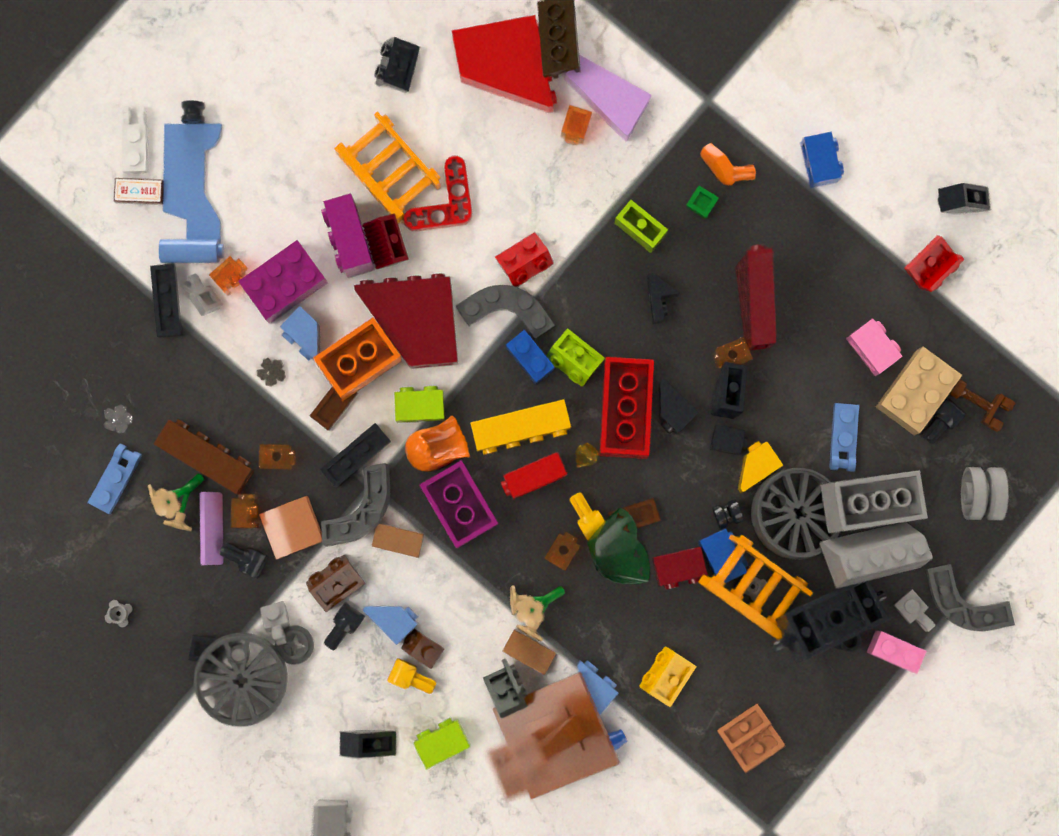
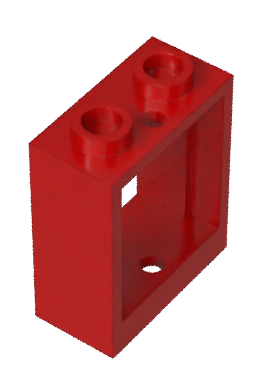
M558 452L503 475L505 481L501 482L506 496L511 495L514 500L565 478L567 473Z

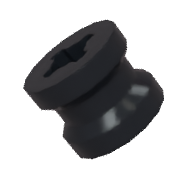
M195 100L181 102V108L183 109L182 123H205V117L203 116L204 102Z

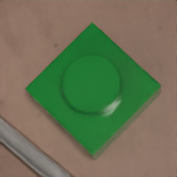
M698 186L688 201L686 208L706 219L719 197Z

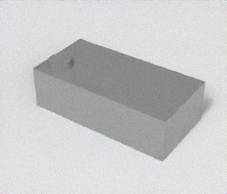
M920 470L821 485L828 533L928 518Z

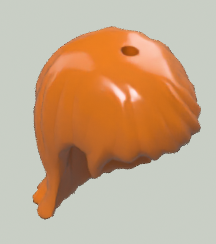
M450 416L437 426L412 433L405 445L408 461L414 468L423 472L434 471L456 459L470 457L465 436L462 434L461 428L453 416Z

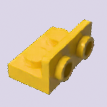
M665 646L657 654L650 670L643 676L639 687L671 707L697 666Z

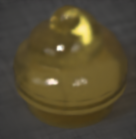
M587 442L579 445L575 451L577 467L594 465L598 461V450Z

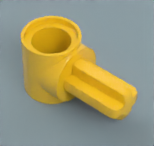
M579 492L569 500L580 517L577 524L586 539L589 540L605 520L598 510L592 511L583 494Z
M399 658L396 659L387 679L388 682L400 688L407 689L409 686H412L428 694H432L436 686L435 680L417 673L415 665Z

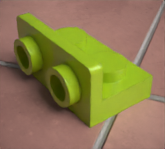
M569 329L562 334L546 355L555 368H559L571 381L578 383L580 386H584L605 359Z

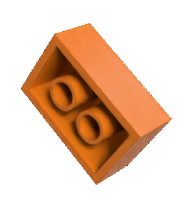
M374 317L313 357L316 365L342 402L402 361L401 355Z

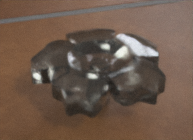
M269 358L263 359L261 364L263 369L257 370V377L262 381L266 380V386L272 387L277 384V380L283 382L286 378L285 371L281 370L284 367L282 360L274 359L272 363Z

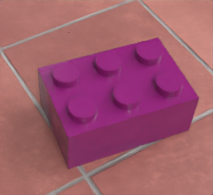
M349 193L323 201L325 208L321 209L327 228L331 227L332 230L328 232L331 246H333L334 250L338 251V254L334 256L340 272H345L346 276L350 278L374 271L375 267L352 194Z
M298 240L238 281L269 324L328 283Z
M462 460L420 484L421 489L456 548L461 547L498 525L497 520Z

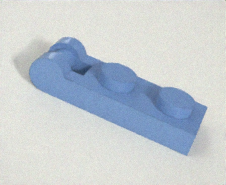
M834 403L830 470L842 468L849 472H855L859 405ZM839 452L847 453V459H839Z
M120 443L115 449L113 457L88 503L111 514L139 464L142 454L136 451L131 452L127 450V446ZM122 458L128 461L126 467L120 465Z

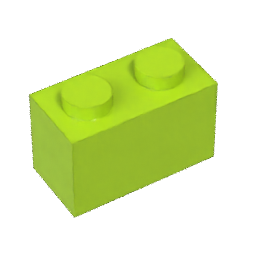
M632 200L618 214L614 224L650 253L661 242L668 231L666 227Z
M425 386L424 391H414V387H402L400 392H394L395 419L397 423L445 420L443 390H438V386Z
M450 717L438 724L439 728L433 732L426 729L416 735L418 739L413 744L426 770L470 748L471 744L458 719L452 721Z

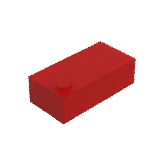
M618 357L605 358L599 456L647 459L649 457L654 360Z

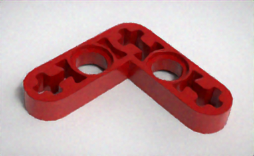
M451 156L445 161L444 169L449 203L409 209L403 217L404 224L408 230H431L461 226L470 222L472 209L466 164L461 157ZM452 162H457L459 166L462 165L461 168H458L459 178L464 177V180L454 179L453 170L448 169V167L452 166ZM454 185H462L465 188V193L460 197L454 196L451 192ZM453 201L462 202L464 212H468V214L464 215V219H460L457 215L455 216V213H458L459 210L458 203L453 205ZM434 211H442L445 218L442 222L435 223L431 220V215ZM423 212H427L429 224L425 225V220L417 221L416 226H413L412 222H408V219L412 218V214H416L417 218H423Z

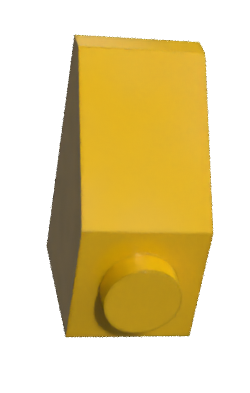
M757 441L747 448L749 453L744 456L738 485L740 493L783 466L768 442L761 444L760 441Z

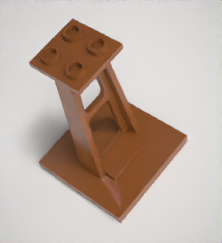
M581 672L528 693V696L524 697L528 707L505 718H500L496 707L492 709L507 743L487 750L486 754L506 801L527 792L530 798L533 799L620 763Z

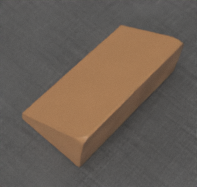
M379 523L375 528L372 547L419 558L424 534Z
M513 630L502 652L543 675L546 674L556 655L552 650L516 630Z

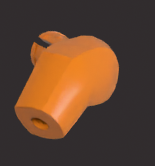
M711 143L702 149V159L722 184L732 186L735 181L755 180L756 171L754 165L734 167L727 156Z

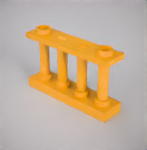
M377 111L374 114L375 120L378 122L375 127L352 146L345 147L341 142L334 150L389 214L395 213L399 224L404 217L402 212L405 209L404 206L430 184L437 190L440 189L441 185L438 180L441 177L432 167L428 169L393 130L394 124L387 115L382 117ZM386 131L394 141L369 163L361 165L356 160L357 154L382 132ZM401 148L409 159L383 182L379 181L377 183L371 177L374 174L373 171ZM416 166L425 177L398 200L395 198L392 201L387 195L388 189Z
M730 535L728 539L737 544L736 548L716 576L713 575L712 578L703 575L698 583L776 639H781L782 632L775 619L786 613L799 592L811 596L813 592L807 588L808 583L798 576L793 578L752 548L753 542L743 535L739 538ZM746 551L756 559L736 588L731 589L729 592L724 588L726 584L724 581ZM765 565L774 573L754 602H750L747 605L742 601L744 598L743 594L762 566ZM783 578L792 587L772 616H768L766 619L761 615L763 611L761 608Z

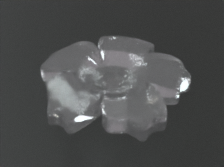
M120 404L115 406L114 410L107 408L104 411L105 419L108 420L104 423L107 430L114 431L116 429L118 434L124 433L128 428L126 424L133 422L131 414L126 412V406Z

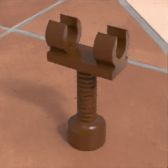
M959 379L949 395L956 399L962 396L975 405L980 406V408L982 407V409L986 410V413L980 423L993 431L1000 432L1004 423L994 418V413L998 407L1006 411H1012L1016 403L1003 394H997L992 403L974 392L969 391V389L967 390V383Z

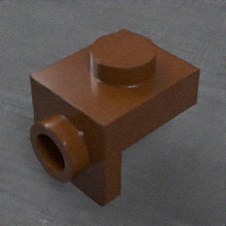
M415 628L405 637L401 647L410 657L432 669L444 651L441 645L429 639Z

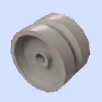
M981 467L965 468L961 483V506L966 520H981L983 515H985L987 520L1004 519L1008 506V481L1003 468L990 467L987 468L985 473Z

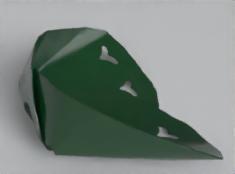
M618 508L588 540L587 545L595 569L601 576L615 583H646L649 581L650 576L647 552L644 546L637 540V526L634 519L626 510ZM617 513H619V516H622L623 518H616ZM626 524H628L627 529L630 531L629 533L623 530L626 527ZM635 549L637 550V555H639L640 558L633 556L635 553ZM641 567H643V577L639 573H637V571H639Z

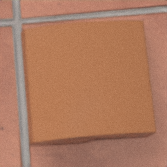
M308 496L259 514L276 559L322 542V532Z
M755 704L717 730L745 774L786 747L758 704Z

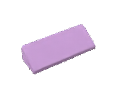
M201 492V564L221 565L223 564V557L220 555V550L223 546V495L220 492Z

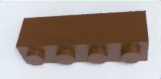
M179 419L176 422L168 420L154 445L235 494L240 495L255 471L250 468L251 462L241 456L235 459L229 455L231 450L219 443L215 447L209 443L211 438L199 431L196 435L188 430L190 426Z

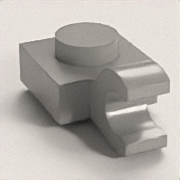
M197 274L188 276L189 281L182 283L184 290L191 293L189 299L201 316L214 312L223 305L210 285L204 287Z
M913 589L893 605L909 624L916 620L925 632H929L936 626L923 613L929 607Z
M284 601L261 607L260 611L265 631L267 633L272 632L273 640H276L277 646L287 643L283 628L290 626Z

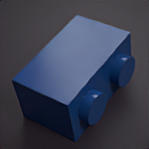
M832 131L803 137L800 145L810 188L838 183L844 174V167L842 161H838L836 152L839 151L837 139L833 138Z
M525 330L506 344L508 352L535 385L554 371V365Z
M726 528L697 541L715 576L735 549L734 545H736L728 539L730 535L734 536L732 531L727 532ZM744 555L741 556L725 579V583L747 572L745 567L748 566Z

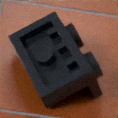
M397 37L385 41L380 50V55H382L381 62L376 67L374 73L376 78L375 85H385L404 93L409 92L420 46Z

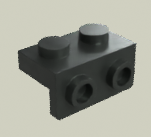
M506 658L502 660L505 668L483 677L501 719L528 707L524 697L528 696L522 682L517 684L516 679L520 678L515 665L509 666Z

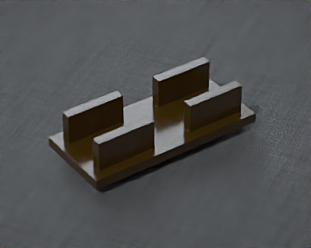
M574 0L538 1L537 8L544 78L552 76L554 79L559 78L558 74L574 70L576 73L581 72Z

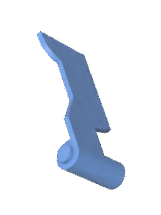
M164 124L163 212L187 220L186 239H160V263H219L220 258H224V244H220L221 222L205 196V150H210L218 142L222 124Z

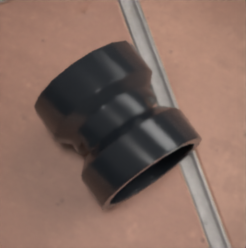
M735 499L728 501L727 505L712 507L720 530L727 528L731 523L738 524L743 522L740 507Z

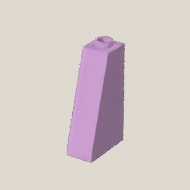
M579 55L581 72L576 73L574 70L566 72L565 81L623 140L627 141L649 104L651 94Z

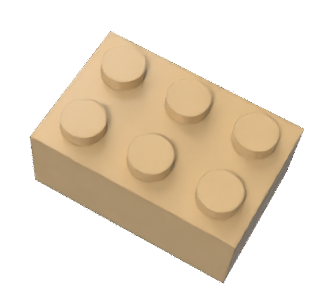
M921 347L916 350L875 407L911 434H919L959 381L962 374L925 347Z

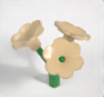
M199 473L183 487L169 492L165 489H159L156 492L151 484L148 485L151 501L156 513L159 516L165 515L167 518L175 516L174 520H164V525L192 531V528L184 523L186 517L184 512L190 493L204 481V478ZM182 495H184L183 500H182V504H181V507H180V504H179V502L177 501V499H178L179 497H181Z
M511 586V613L515 615L516 610H518V620L525 622L527 625H517L516 628L538 641H543V638L537 633L540 623L544 620L543 613L550 603L565 594L564 589L559 586L544 596L530 597L518 595L515 591V586Z

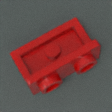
M535 232L495 256L496 261L514 287L527 282L530 278L545 271L554 264L549 250Z
M937 235L904 269L920 289L932 292L938 289L943 281L959 268L964 258L962 255L955 254L944 238Z

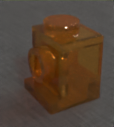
M229 256L209 276L229 296L231 294L229 289L240 285L238 281L246 275L245 271L248 268L239 258L235 261Z
M744 337L716 348V354L713 355L718 368L722 367L724 362L743 365L753 359ZM730 350L735 351L736 358L731 359L728 356V352Z
M260 444L259 469L291 470V465H295L296 452L292 450L291 445ZM276 452L281 454L279 461L273 460V454Z
M238 494V498H232L231 528H259V523H254V518H258L259 507L258 504H255L253 494Z
M565 532L564 536L559 533L544 559L566 571L580 547L576 544L578 539ZM562 545L568 548V553L565 555L559 553V547Z

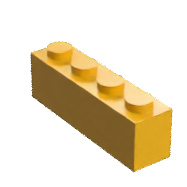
M564 399L470 422L477 451H483V455L497 452V447L505 445L507 449L521 446L520 442L529 440L530 443L543 441V436L553 434V438L567 434V430L571 429Z

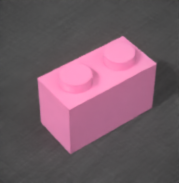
M871 319L846 339L874 376H877L903 356L900 354L901 349L894 340L890 341L886 336L885 327L879 321Z
M875 631L866 653L917 674L927 651L882 631Z

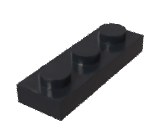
M172 263L150 266L157 337L181 336L182 325L176 265Z
M374 423L320 470L333 486L337 488L386 447L391 440Z

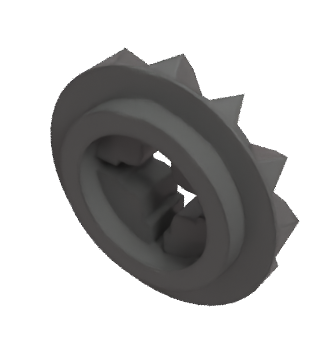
M298 625L284 628L287 643L293 641L297 634L298 643L305 645V647L297 648L294 655H292V647L287 644L277 646L275 640V647L282 655L284 662L288 664L303 663L311 656L314 649L313 637L307 629Z

